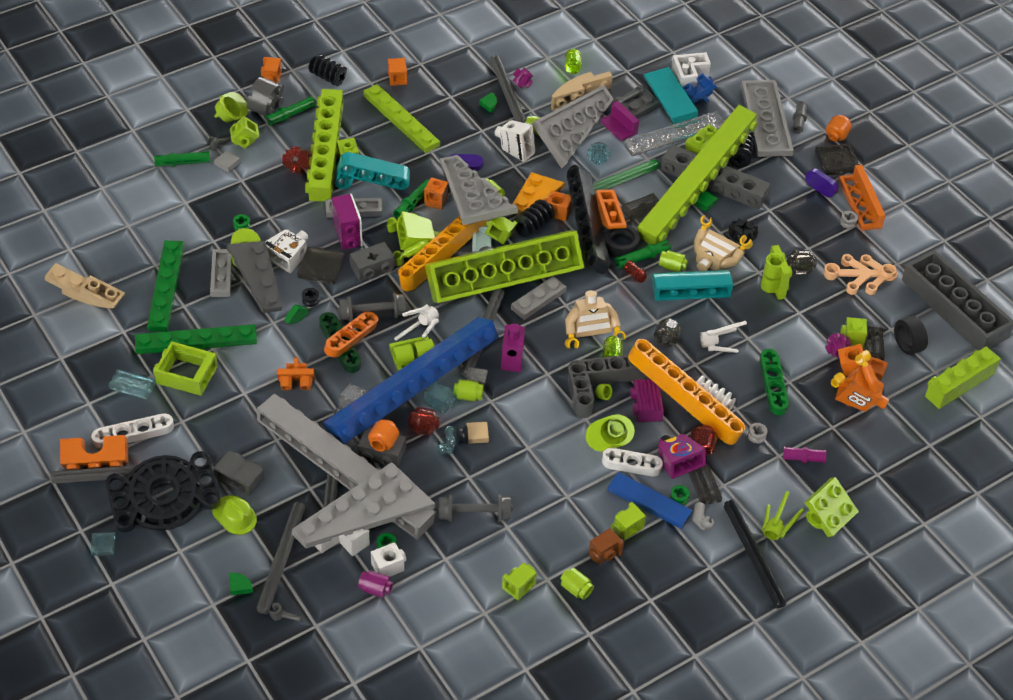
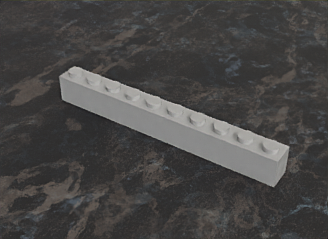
M275 393L257 408V421L349 490L380 470L372 466L363 456L357 455L348 445L342 444L333 434L323 430L317 422L308 419L302 411L296 410L284 398H280ZM427 509L420 510L412 516L404 515L398 517L393 523L418 540L434 524L435 511L433 509L428 511Z

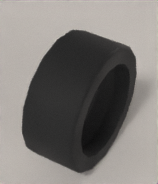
M627 225L626 228L607 229L605 231L604 237L607 251L611 257H620L638 250L639 233L630 225ZM622 237L630 240L632 243L620 246L611 240Z
M908 316L899 319L895 323V339L905 354L913 355L927 348V331L918 317Z

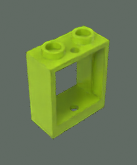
M171 342L168 348L164 349L159 363H156L154 366L153 374L155 375L156 384L202 396L218 367L216 353ZM176 359L200 366L193 379L169 372Z

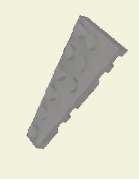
M605 85L532 123L561 169L568 163L570 157L573 156L578 146L581 145L592 130V127L613 101V97Z
M458 155L440 158L443 173L463 225L518 213V208L515 204L511 205L507 197H502L492 184L485 178H480L478 172L472 171L469 165Z
M391 462L294 527L292 535L305 548L329 542L332 538L343 534L345 536L351 535L353 531L359 529L367 530L396 521V518L404 515L412 516L420 510L427 509L428 511L434 509L435 503Z

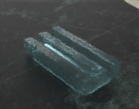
M119 369L116 371V376L112 377L113 381L109 382V389L145 399L148 398L155 386L154 379Z

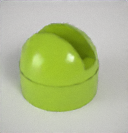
M599 384L594 391L595 396L601 400H609L612 396L611 385Z

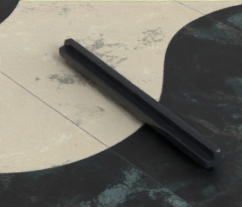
M732 499L726 501L724 509L774 606L777 609L786 606L787 600L736 502Z

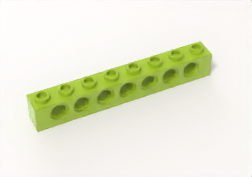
M322 89L321 96L317 98V106L319 108H316V119L318 120H314V131L316 132L312 134V142L314 144H311V155L313 156L309 157V168L311 169L307 170V180L309 182L305 184V193H309V201L332 199L337 160V140H339L344 104L343 90Z

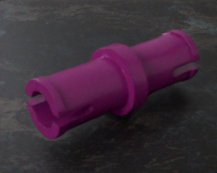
M804 446L803 448L784 447L783 460L802 461V463L807 461L825 463L826 450L808 449Z

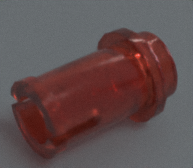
M630 260L624 265V270L633 277L635 282L642 283L646 280V270L638 267L634 261Z

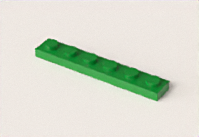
M164 240L147 324L148 331L168 332L183 256L184 241Z
M256 324L135 334L136 355L160 353L165 348L167 349L171 342L198 349L257 344Z

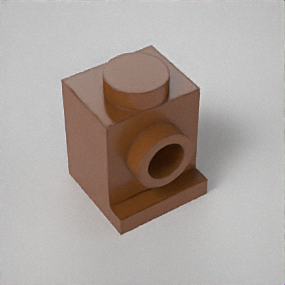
M609 528L590 540L589 556L600 565L606 560H612L616 554L620 557L623 554L624 542Z

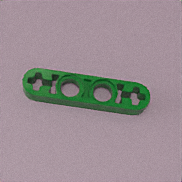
M765 349L761 352L760 367L769 409L775 415H784L787 412L789 401L779 355L773 349ZM773 371L777 376H769L767 372ZM778 387L781 391L774 392L770 388ZM777 399H779V405L781 407H779L778 404H776Z

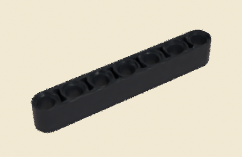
M572 165L567 171V181L584 263L587 268L599 274H604L610 267V260L590 172L577 165Z

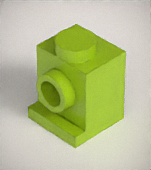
M503 216L487 220L485 225L488 227L485 234L504 245L512 235L518 222L515 220L511 222Z
M630 502L627 510H622L616 514L614 523L611 524V529L625 541L644 528L646 515L633 502Z
M523 562L518 568L514 567L509 575L505 573L502 576V588L519 601L536 585L537 572L530 564Z

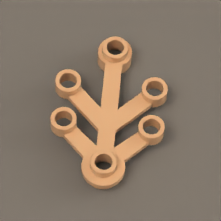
M849 254L842 256L841 264L845 267L852 266L855 269H840L835 263H828L824 268V276L828 280H835L837 277H858L853 282L847 284L846 291L851 295L856 294L858 288L870 277L877 278L873 282L866 284L865 292L869 295H874L877 292V288L883 282L894 281L898 275L894 265L884 264L882 266L867 254L861 256L860 262L853 259V256Z

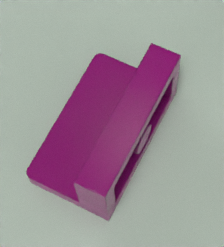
M619 101L612 103L611 114L601 118L600 122L620 141L638 134L639 120Z

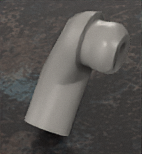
M697 502L694 506L692 519L701 530H710L714 525V521L709 516H704L705 504Z

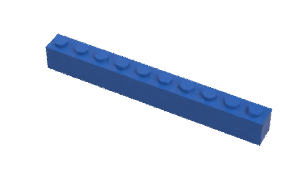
M481 317L471 321L324 421L323 424L327 432L333 434L342 444L353 439L499 338L493 321Z

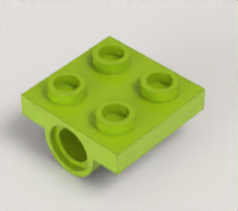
M779 245L771 246L770 254L766 257L761 289L767 293H775L778 300L785 299L787 290H789L792 269L786 262L785 253L781 251Z
M428 335L425 338L417 337L389 344V350L397 371L435 347L432 339L428 338Z
M836 477L830 478L804 502L809 509L806 513L808 522L813 527L822 529L827 537L834 536L859 512Z

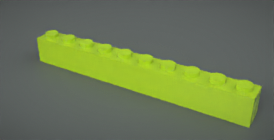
M741 105L735 108L639 224L637 232L641 240L652 245L666 240L669 231L675 229L678 220L687 214L691 204L694 205L697 202L700 193L706 191L711 180H715L719 170L724 168L729 158L736 154L740 144H744L749 133L755 131L758 125L757 113Z

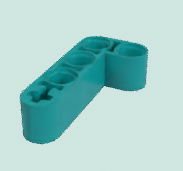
M346 152L341 155L338 162L335 185L339 189H348L353 180L357 179L404 190L409 187L410 170L404 165Z

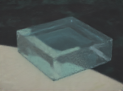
M115 532L92 533L91 555H114Z

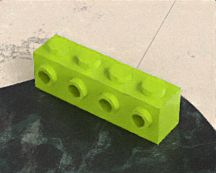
M987 346L981 350L974 351L970 357L961 359L952 368L948 367L938 377H932L928 382L925 397L938 409H941L994 375L1001 358Z

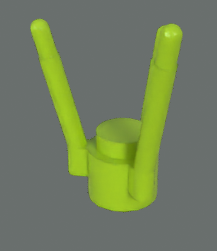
M789 491L785 492L776 516L771 518V520H769L771 505L767 504L764 524L761 530L768 539H783L786 532L804 512V509L801 508L787 525L783 526L780 516L787 502Z

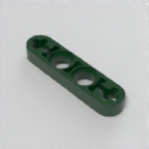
M331 312L323 313L319 317L320 329L326 339L343 328L336 315ZM341 337V338L344 339V340H347V341L350 340V339L347 338V337ZM354 345L337 357L345 371L355 373L361 369V358Z

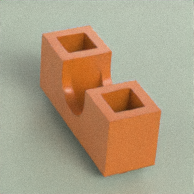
M125 435L103 436V447L94 454L86 452L85 441L82 438L60 439V464L66 470L80 469V467L101 468V466L110 465V467L123 466V464H128V439Z

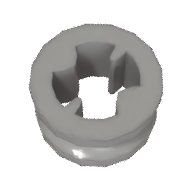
M845 211L842 213L840 224L844 228L852 229L857 224L858 215L853 211Z
M761 423L752 424L748 432L749 440L756 444L763 443L768 432L766 426Z

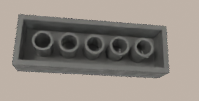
M935 250L906 264L902 281L977 350H981L986 346L990 349L1010 338L1013 330V320Z

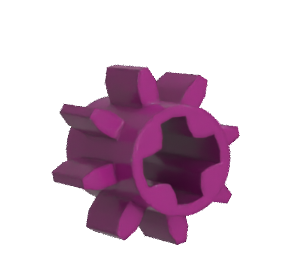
M525 67L522 70L517 68L513 73L515 76L513 82L521 89L524 86L528 88L533 83L531 80L533 75Z
M835 333L829 336L826 341L828 345L825 348L828 354H832V357L839 358L838 349L848 347L851 343L844 334Z

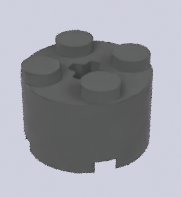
M259 77L256 79L251 87L253 94L252 96L248 95L247 108L266 117V115L274 113L277 107L280 108L282 106L284 98L281 96L284 86L267 78Z

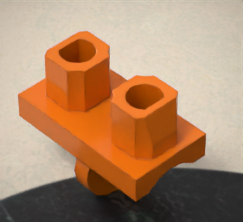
M294 357V363H286V369H277L281 390H292V381H300L301 390H311L312 383L315 381L314 368H307V363H299L298 357Z

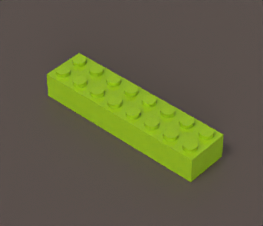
M569 230L427 263L425 268L432 300L435 303H441L583 269L584 264L577 231Z

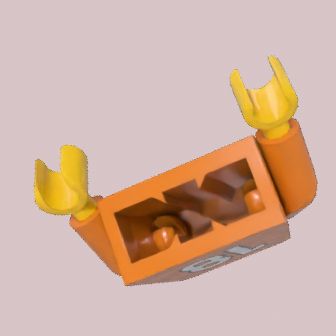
M865 350L855 357V362L858 365H862L863 368L858 367L847 378L839 372L831 380V385L835 388L838 387L835 399L861 411H867L873 405L884 409L889 401L888 398L882 395L884 384L878 380L872 366L868 365V361L871 359L869 351Z

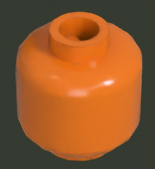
M836 115L831 118L825 130L830 140L843 141L851 131L852 124L845 115Z
M390 420L377 421L368 434L371 447L381 452L391 450L399 437V430L395 423Z

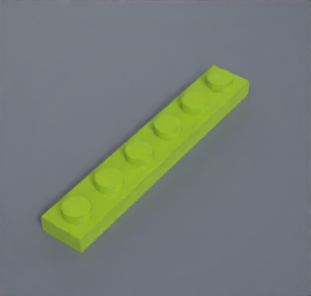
M378 84L363 90V96L424 153L440 147V141Z

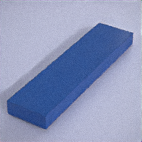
M620 472L617 473L608 485L607 491L628 502H633L636 506L680 529L684 527L692 515L693 510Z

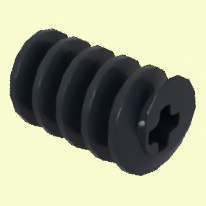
M325 55L314 56L309 62L308 70L310 73L330 82L336 87L343 83L347 74L345 66L325 57Z
M752 131L749 133L746 142L740 144L736 154L729 158V162L733 166L743 168L751 163L754 133Z
M536 200L514 218L518 222L515 227L518 234L522 237H529L540 226H543L545 222H548L550 218H553V208L544 200Z

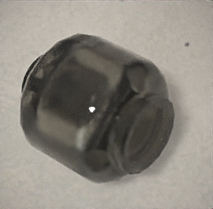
M794 250L791 255H788L787 264L791 267L793 274L807 275L816 267L817 259L810 250Z
M667 318L661 320L654 331L656 343L665 348L676 345L681 335L679 323Z

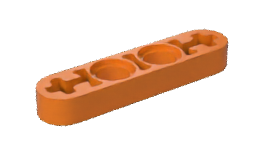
M369 311L359 315L326 340L324 346L325 354L330 357L342 355L376 328L378 316ZM353 328H358L361 332L355 331ZM341 337H347V338H349L350 340L347 341V340L342 339Z

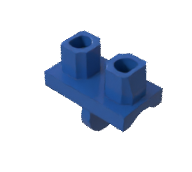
M702 73L697 77L699 83L697 86L693 87L691 83H688L683 87L693 104L697 101L700 103L703 100L709 103V96L713 94L712 90L717 88L712 77Z

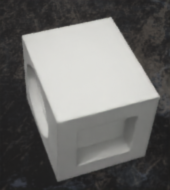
M395 542L371 551V564L375 572L391 577L404 571L406 556L402 549H398Z

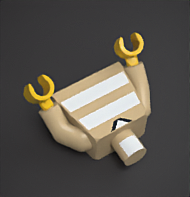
M703 215L700 219L702 227L698 229L694 240V253L698 263L697 268L700 271H707L708 269L713 271L735 267L745 254L744 250L752 247V240L750 239L748 243L744 244L747 237L743 235L740 238V246L710 229L707 232L706 229L712 226V219L710 218L708 223H703L705 220V215Z
M587 291L585 299L577 300L574 308L570 310L565 318L566 335H568L565 346L569 349L572 340L574 341V348L577 349L579 347V341L576 338L611 333L612 329H614L613 339L618 342L616 338L618 333L622 334L623 340L626 339L625 333L620 331L619 327L621 325L617 312L609 303H605L602 297H597V292Z

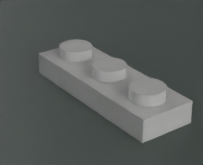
M382 198L354 199L360 217L382 216ZM332 199L326 200V218H333Z
M213 249L211 297H231V254H229L227 249Z
M553 276L512 303L511 310L525 320L564 294L567 287Z

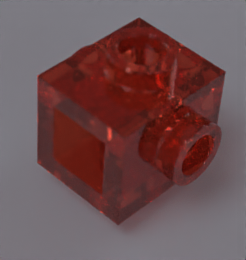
M290 147V150H286V154L282 156V164L285 165L286 169H290V172L301 173V169H309L310 151L301 150V147ZM297 156L298 161L294 163V157Z

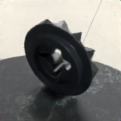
M739 218L738 221H732L728 232L738 242H740V238L743 235H746L747 240L744 243H747L750 239L753 241L757 238L758 226H754V222H748L747 219L742 221Z

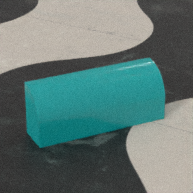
M669 67L644 74L645 80L675 126L687 127L697 124L698 110Z
M729 270L652 273L650 278L655 301L731 297L733 288Z

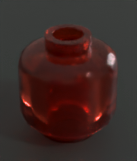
M417 407L414 411L410 412L408 427L412 429L413 433L431 435L435 429L439 428L440 417H437L434 409Z
M699 425L691 431L690 438L705 448L706 457L715 452L718 436L712 427Z

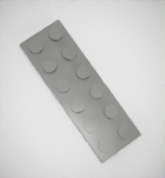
M776 80L742 81L741 89L747 109L757 113L758 125L753 132L757 157L793 156L794 150Z

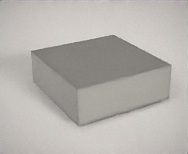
M227 150L214 160L215 165L226 172H230L241 163L239 157Z

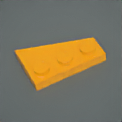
M531 172L513 202L518 208V213L516 214L519 215L536 200H544L545 197H549L551 190L556 192L558 190L562 191L565 188V182Z

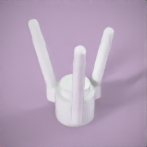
M426 304L421 308L403 313L402 316L404 317L420 313L419 321L401 332L394 339L396 341L421 324L429 325L422 334V338H425L434 325L439 323L438 311Z
M742 321L715 330L701 332L700 340L702 347H708V351L738 353V349L718 347L715 344L719 343V335L735 332L737 327L746 325L747 322Z

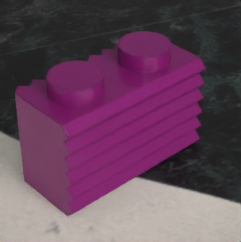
M650 379L634 380V387H630V398L634 399L632 411L633 415H637V422L662 421L664 409L660 387Z

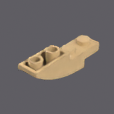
M610 71L595 76L592 72H588L571 79L552 95L551 110H557L605 85L607 90L611 89L613 75Z
M57 263L45 275V281L61 288L62 294L89 305L115 308L125 295L121 290L91 275L87 279Z

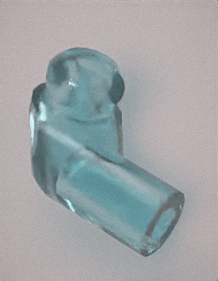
M452 426L445 428L446 443L439 445L441 454L447 453L449 455L453 452L457 438L455 429Z

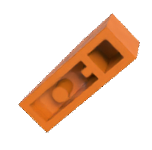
M614 189L596 190L595 195L601 223L607 229L626 228L627 225Z

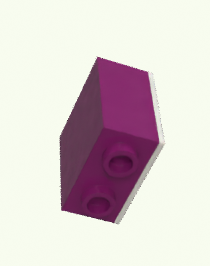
M347 194L332 197L333 224L342 250L363 246L362 222L353 195Z

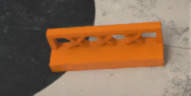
M855 165L853 175L839 176V183L851 210L858 215L857 223L860 230L881 229L886 215L863 165ZM853 181L855 185L851 186L846 184V182ZM855 193L857 195H860V198L857 199L853 197L851 194ZM860 205L866 208V211L863 212L857 209V206ZM866 218L872 223L864 224L863 219Z

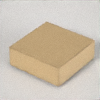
M487 422L466 424L468 428V444L489 443Z

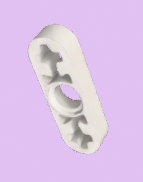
M607 448L602 456V464L608 469L651 477L658 476L662 471L663 461L655 455ZM634 459L638 464L629 465L627 460Z

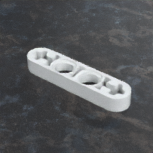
M158 414L101 427L93 431L91 435L92 442L96 448L102 449L103 440H100L99 437L111 436L110 434L116 436L118 432L124 430L128 432L125 435L128 443L165 435L174 429L173 418L169 414ZM141 426L149 427L147 431H138V428Z

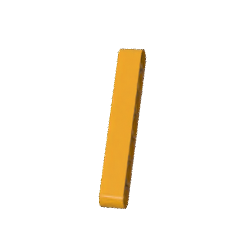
M458 216L398 270L401 289L404 291L416 289L428 278L425 264L449 259L473 237L475 232L476 234L479 232L480 227L486 226L487 220L463 225L460 216Z
M638 339L628 355L629 361L723 442L729 445L736 444L745 430L744 423L651 343L644 339Z

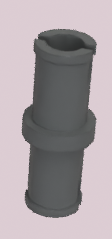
M804 101L797 103L796 112L793 114L794 123L792 131L796 134L803 132V126L807 120L806 110L808 105Z

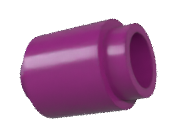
M370 570L368 572L363 571L359 579L358 588L363 589L365 593L384 598L386 594L389 595L391 593L393 582L390 581V576Z

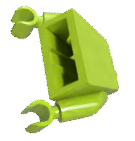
M402 211L398 220L395 218L388 219V232L393 233L397 231L400 249L404 250V252L395 251L393 253L395 265H403L405 257L409 258L417 254L440 233L439 231H433L430 219Z

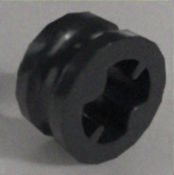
M315 288L303 290V304L307 307L318 305L320 301L318 290Z
M457 426L458 445L462 442L468 444L467 426H464V428Z

